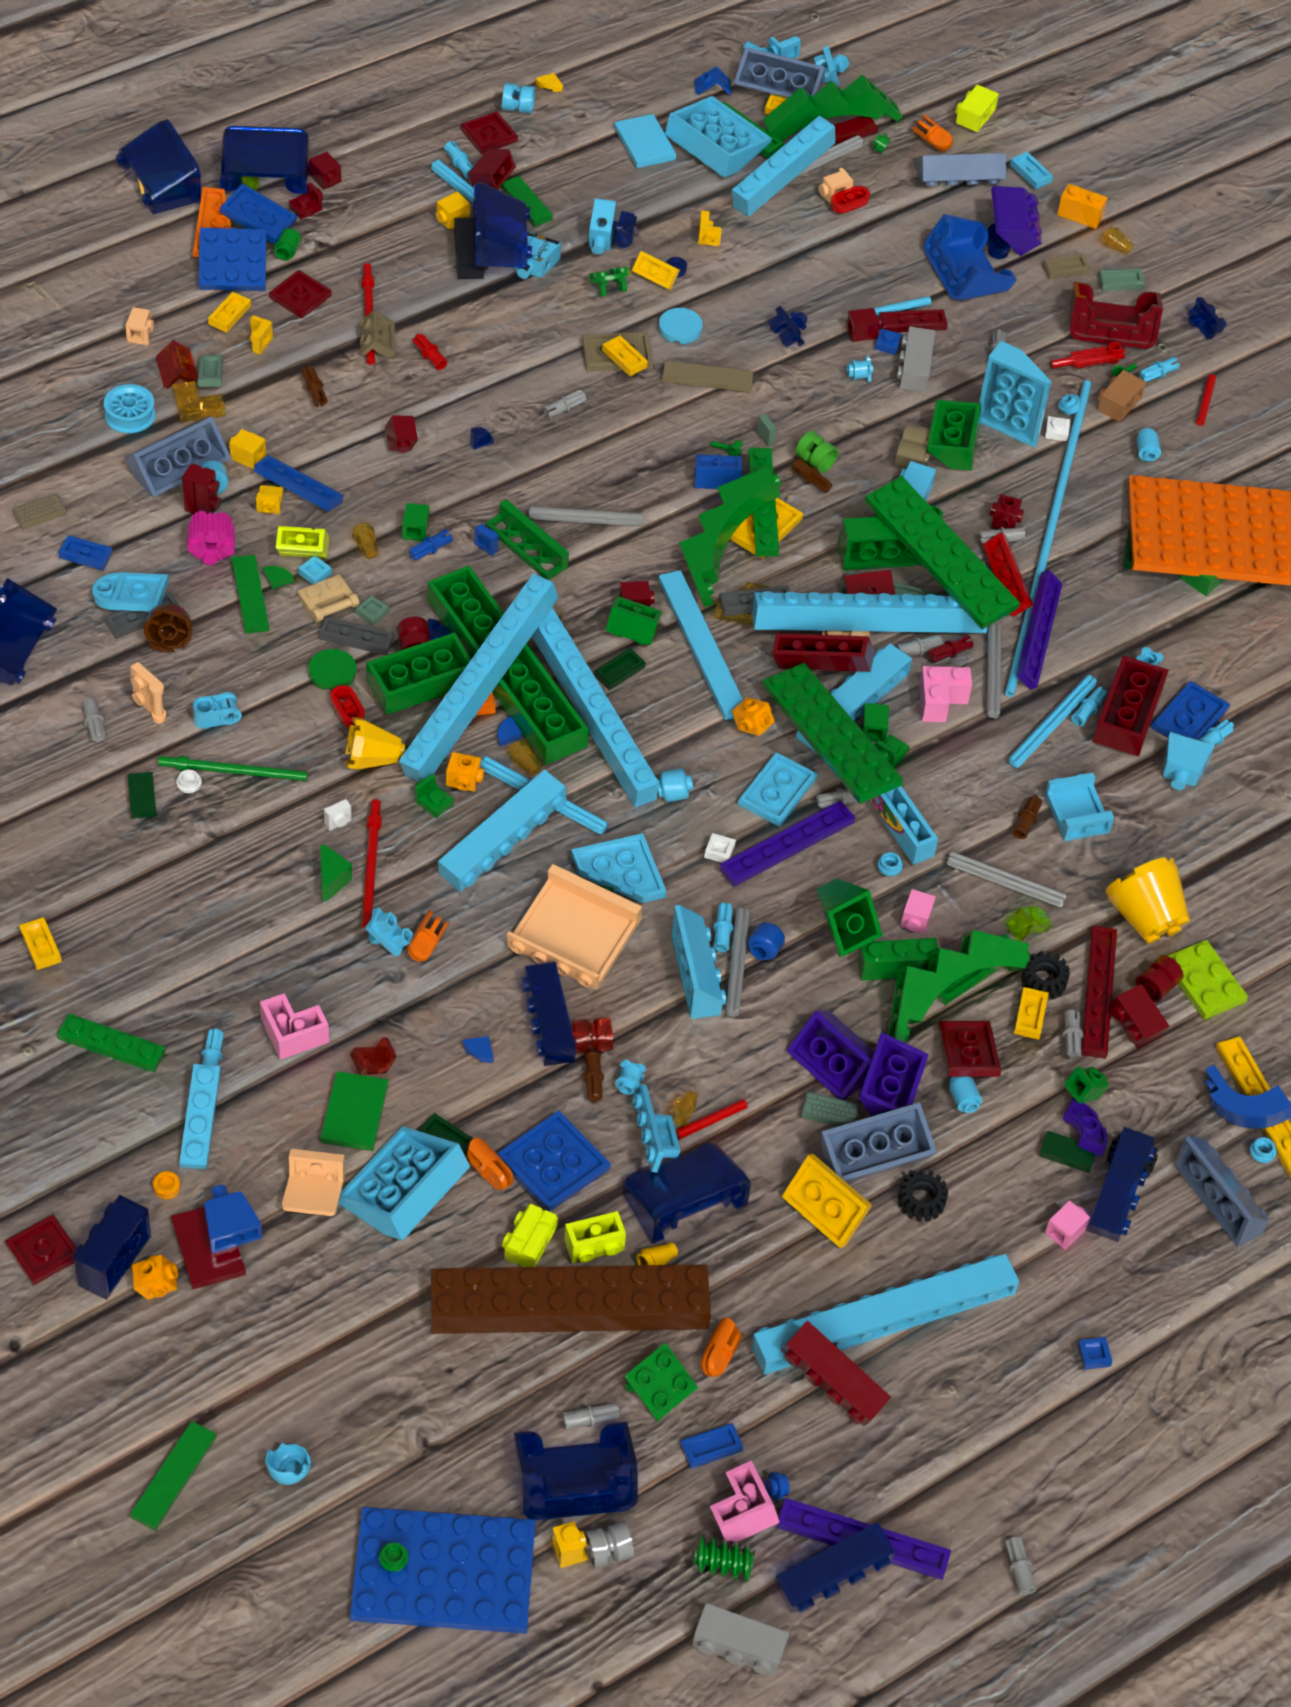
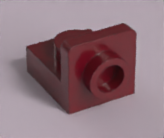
M310 182L307 184V193L289 200V208L300 220L322 211L323 194L319 188H316Z

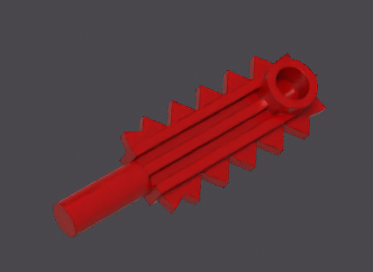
M1111 342L1109 346L1102 345L1100 348L1093 347V349L1085 348L1084 351H1071L1070 357L1050 360L1051 369L1073 365L1074 368L1079 369L1089 365L1093 367L1094 364L1102 365L1105 362L1116 364L1120 359L1125 358L1124 353L1126 349H1123L1118 342Z

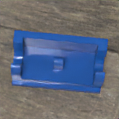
M696 454L694 488L717 489V487L742 476L741 456Z

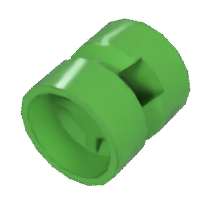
M810 431L801 438L795 453L805 462H809L810 466L819 469L820 473H824L835 463L839 451L831 443L824 442V438L816 432Z

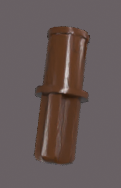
M306 366V368L302 369L306 390L310 393L314 405L319 407L320 404V407L328 402L322 388L323 382L318 379L316 371L312 366Z
M798 458L793 463L792 471L803 477L807 484L812 483L824 493L830 491L833 484L819 474V469L809 466L801 458Z
M1037 795L1029 797L1024 809L1018 813L1019 819L1012 830L1016 838H1027L1032 824H1035L1037 821V814L1043 803L1042 799L1038 798Z
M588 1052L584 1056L586 1073L583 1075V1080L586 1082L587 1099L591 1100V1103H596L603 1099L602 1081L604 1080V1074L601 1072V1054L598 1052Z

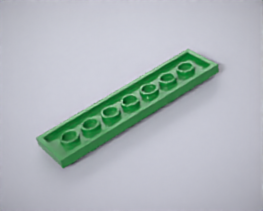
M903 476L866 495L865 503L982 630L1019 608L1020 602Z
M805 663L762 680L764 690L859 804L903 785V778Z

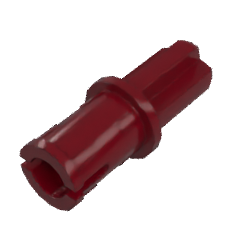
M967 634L953 641L947 640L943 645L930 649L928 651V658L933 663L948 657L954 658L958 653L972 649L973 640L966 642V640L971 639Z

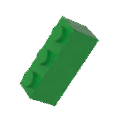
M936 937L872 941L860 947L857 961L861 981L896 979L898 969L906 966L928 970L930 951L938 949Z

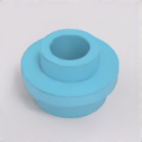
M1075 394L1063 396L1058 404L1060 411L1066 415L1076 413L1080 409L1079 396Z
M893 852L883 854L877 864L878 870L886 876L898 875L903 866L900 857Z
M1266 1137L1254 1140L1249 1149L1252 1158L1260 1163L1271 1162L1277 1152L1274 1142Z

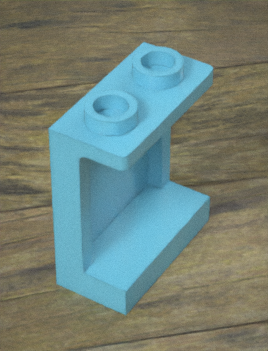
M1094 773L1078 774L1072 777L1055 778L1048 781L1045 798L1064 841L1111 832L1114 816L1112 811H1105L1094 787L1096 778Z

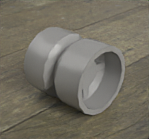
M625 1521L608 1525L606 1531L600 1527L584 1532L587 1543L586 1550L593 1568L609 1565L612 1559L619 1562L634 1558L633 1542Z

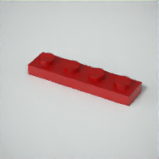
M1001 532L983 543V547L994 575L1020 602L1019 608L1010 613L1015 617L1031 607L1033 603L1007 537Z

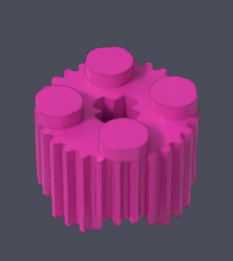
M200 510L199 513L195 512V515H191V521L187 525V550L193 557L201 558L206 565H214L218 559L223 560V558H227V556L234 553L235 527L229 514L226 515V512H219L218 515L216 513L211 514V512L206 514V511Z

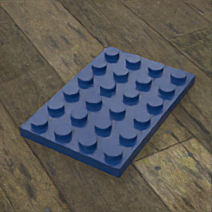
M362 1507L350 1621L527 1634L536 1520ZM393 1542L403 1545L408 1552V1563L398 1572L385 1570L379 1562L381 1549Z

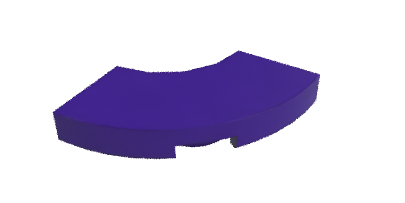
M1073 1098L1064 1113L1063 1120L1071 1124L1077 1131L1079 1136L1078 1147L1103 1157L1107 1146L1106 1128L1102 1126L1097 1113L1085 1103L1079 1104Z

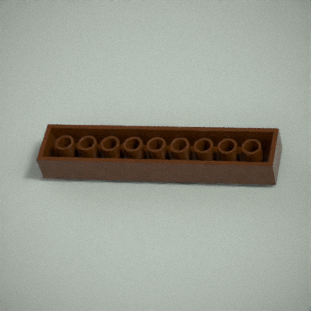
M707 1264L431 1269V1334L709 1329L711 1307Z

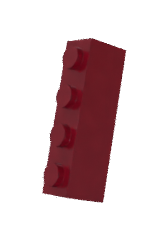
M776 633L772 651L779 669H790L805 663L810 670L871 672L875 653L869 636Z
M808 1320L780 1349L789 1364L802 1369L805 1372V1378L814 1386L819 1385L826 1391V1397L833 1404H840L847 1411L846 1414L849 1419L858 1425L862 1424L865 1426L871 1422L891 1398L887 1392Z

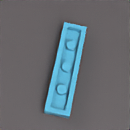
M193 1065L179 1162L182 1168L207 1170L221 1074L220 1066Z

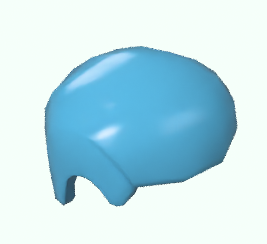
M281 1443L275 1451L270 1449L267 1451L265 1464L273 1480L279 1484L292 1485L308 1475L311 1469V1457L307 1450L298 1444L286 1445Z

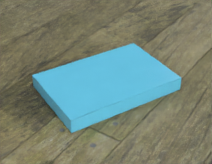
M654 114L614 122V129L636 168L676 160V153Z
M775 752L739 798L738 805L781 827L817 780L818 774Z

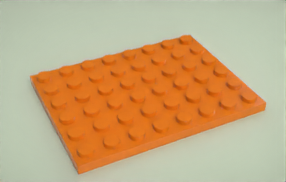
M1129 475L1127 483L1132 570L1199 576V574L1217 576L1219 579L1291 586V491Z

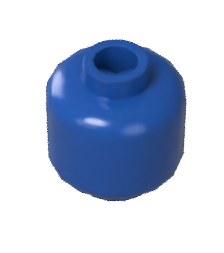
M765 922L758 924L748 939V947L751 954L759 960L774 959L785 943V936L782 930L775 924Z

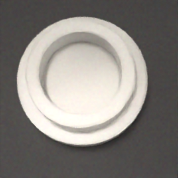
M184 770L177 777L176 784L181 792L194 793L200 789L202 781L201 777L194 770Z

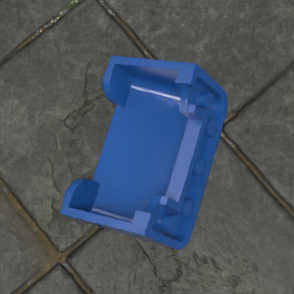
M943 214L926 238L924 252L949 296L954 300L964 301L1008 291L1017 279L1010 270L1004 269L999 274L995 273L982 251L989 238L988 231L983 222Z

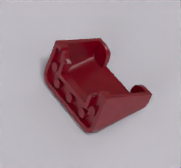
M1073 283L1070 333L1072 337L1081 341L1104 344L1118 342L1121 346L1149 349L1156 344L1163 312L1160 293L1150 291L1141 293L1134 307L1093 301L1094 292L1089 284Z

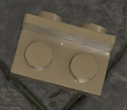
M373 310L368 316L363 317L359 324L361 354L365 356L374 349L377 353L390 359L396 354L395 322Z

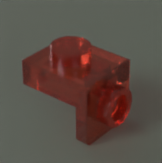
M387 1037L381 1038L376 1047H357L350 1053L359 1075L385 1074L397 1057Z

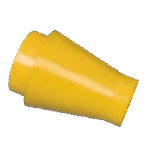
M673 1242L644 1248L636 1256L637 1265H666L678 1256V1249Z

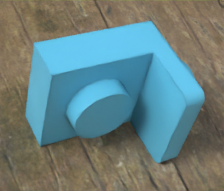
M794 36L779 42L774 37L769 38L768 52L795 59L800 55L801 40Z

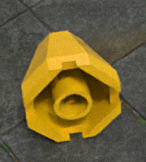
M353 717L352 722L355 726L350 725L345 754H350V760H345V766L350 769H363L397 763L398 759L405 752V744L401 743L402 739L363 718Z

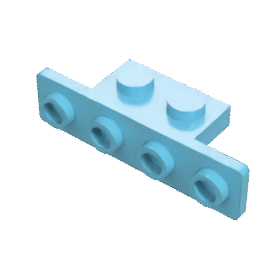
M641 1084L638 1093H635L633 1096L632 1106L633 1109H636L637 1126L641 1129V1143L645 1145L646 1162H649L651 1172L657 1173L662 1158L678 1159L681 1150L672 1116L654 1114L647 1085Z

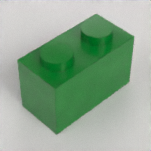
M618 596L612 606L606 631L611 632L617 637H626L638 644L651 646L657 634L663 611Z

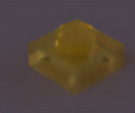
M688 1090L683 1099L678 1098L673 1108V1112L676 1113L674 1124L680 1127L687 1124L696 1109L698 1094Z

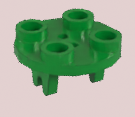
M628 266L609 269L610 273L608 271L589 273L588 281L589 283H596L599 297L607 296L605 285L608 284V280L612 279L614 282H617L619 292H626L625 277L632 275Z

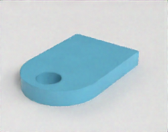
M116 572L107 574L94 583L92 587L93 598L99 607L108 610L150 612L151 609L162 604L169 584L168 574Z

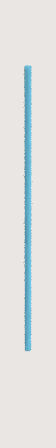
M1089 380L1083 381L1079 396L1080 409L1074 416L1029 595L1033 604L1041 572L1046 569L1092 385ZM1033 605L1025 611L1005 690V695L1008 697H1013L1018 682L1016 673Z

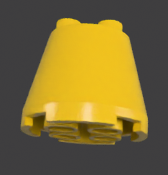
M1162 857L1135 868L1134 872L1123 878L1124 881H1121L1120 878L1116 879L1106 888L1105 893L1110 903L1146 941L1147 945L1157 942L1161 939L1160 935L1167 933L1168 937L1182 931L1181 926L1191 921L1178 867L1173 858L1167 860L1166 857Z

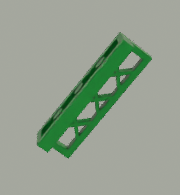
M505 499L499 503V515L486 522L485 526L494 530L499 535V540L547 580L552 579L568 568L569 552L510 501ZM503 522L508 526V530L497 529L495 526ZM510 537H520L524 540V543H514L510 540ZM526 550L537 551L539 553V557L529 556L526 553ZM541 563L552 564L554 568L546 571L541 566Z

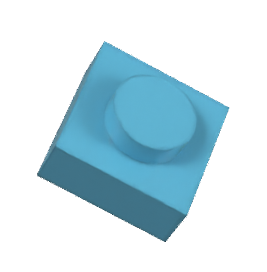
M313 556L298 567V574L313 585L329 577L332 574V568L317 556Z

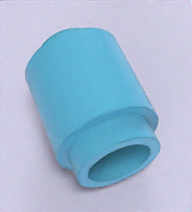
M1151 428L1140 430L1136 437L1139 458L1147 462L1158 459L1161 455L1158 434Z
M952 1077L950 1079L949 1090L958 1110L966 1113L975 1112L982 1104L983 1099L973 1078Z

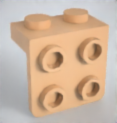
M291 1149L289 1154V1179L282 1201V1209L290 1212L326 1216L335 1215L345 1180V1155Z

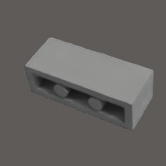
M909 326L908 335H903L901 348L906 350H901L899 363L903 364V366H899L897 379H901L900 389L919 392L927 391L936 330Z
M706 1603L694 1634L692 1646L697 1647L704 1654L722 1656L732 1664H744L752 1667L757 1673L762 1675L772 1674L776 1676L790 1633Z

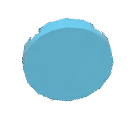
M686 308L669 309L659 319V332L662 337L670 342L679 341V344L694 342L701 335L702 319L692 310Z

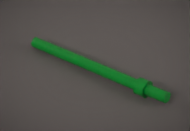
M180 755L178 758L159 756L158 766L175 767L180 771L194 769L307 781L308 771L190 759L189 756Z

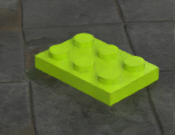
M1208 940L1168 955L1180 965L1184 977L1178 985L1203 1020L1247 1002L1248 995Z

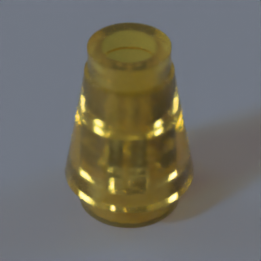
M1110 226L1101 239L1105 246L1126 255L1130 253L1134 246L1117 227L1113 228Z
M369 523L356 525L352 530V538L367 559L375 558L379 551L374 528Z
M518 740L507 751L510 755L509 759L531 776L539 773L543 767L528 742L524 743L523 740Z

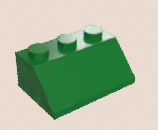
M936 399L927 451L949 469L972 471L981 425V403Z

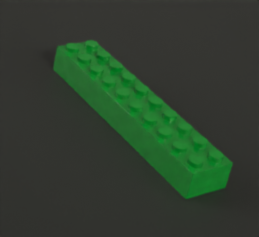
M469 565L427 582L428 603L448 631L456 633L472 659L504 615V612ZM526 644L494 688L493 694L508 715L513 717L520 731L544 765H547L587 748L589 729Z

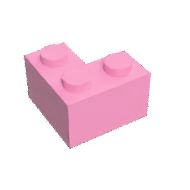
M922 667L919 682L922 722H946L950 704H968L972 689L970 667Z
M285 993L260 1001L261 1021L280 1060L329 1043V1025L319 1005L294 1013Z
M752 1460L726 1472L734 1495L711 1505L710 1508L723 1539L727 1540V1546L732 1545L734 1541L739 1542L780 1523L774 1505Z

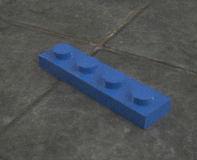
M269 455L255 463L254 472L299 495L301 498L316 504L321 509L331 511L343 501V494Z

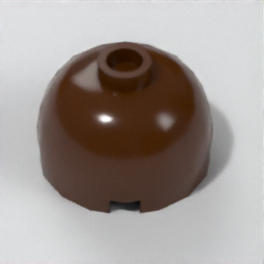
M171 603L160 604L151 609L146 616L144 635L152 648L160 652L171 653L175 652L174 649H179L180 647L183 649L191 640L193 626L190 615L184 608Z

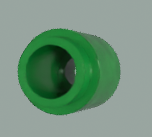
M283 229L274 245L275 255L284 261L294 257L302 241L301 235L294 229Z

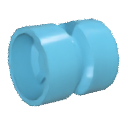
M505 83L502 110L515 111L518 109L520 113L532 114L535 87L523 85L519 88L518 84Z

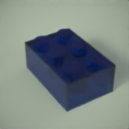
M119 1195L114 1203L108 1204L100 1223L93 1225L85 1244L79 1245L74 1253L75 1273L79 1287L105 1300L108 1299L151 1238L148 1208L122 1195Z

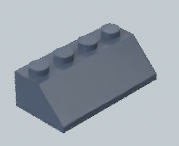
M745 47L734 85L786 99L802 87L813 97L823 87L825 67Z
M1006 153L923 155L914 158L918 181L925 182V186H938V182H946V186L959 185L958 181H966V185H979V181H987V185L1000 184V180L1006 179Z
M212 416L195 421L124 456L134 478L151 497H155L181 484L182 476L192 463L201 466L208 461L224 463L232 459Z
M920 1102L821 1132L822 1162L846 1183L923 1161L937 1153Z
M1192 1136L1184 1138L1174 1166L1235 1245L1239 1247L1263 1234L1269 1221L1265 1211L1256 1205L1249 1191L1242 1187L1235 1178L1232 1169L1226 1166L1220 1159L1217 1150L1210 1146L1203 1138Z

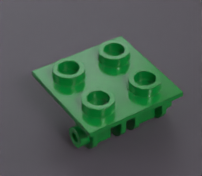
M666 1342L624 1375L627 1381L624 1384L625 1389L629 1393L636 1392L656 1421H659L698 1389V1386Z

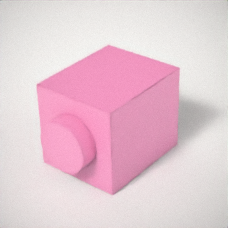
M912 889L903 913L901 927L912 932L925 934L933 912L936 896Z
M1069 1200L1049 1220L1045 1234L1066 1250L1086 1231L1090 1216L1087 1215L1082 1207L1076 1206Z

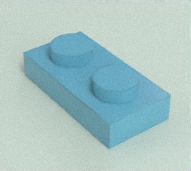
M1029 152L1011 158L1010 166L1033 188L1038 189L1052 183L1053 175Z

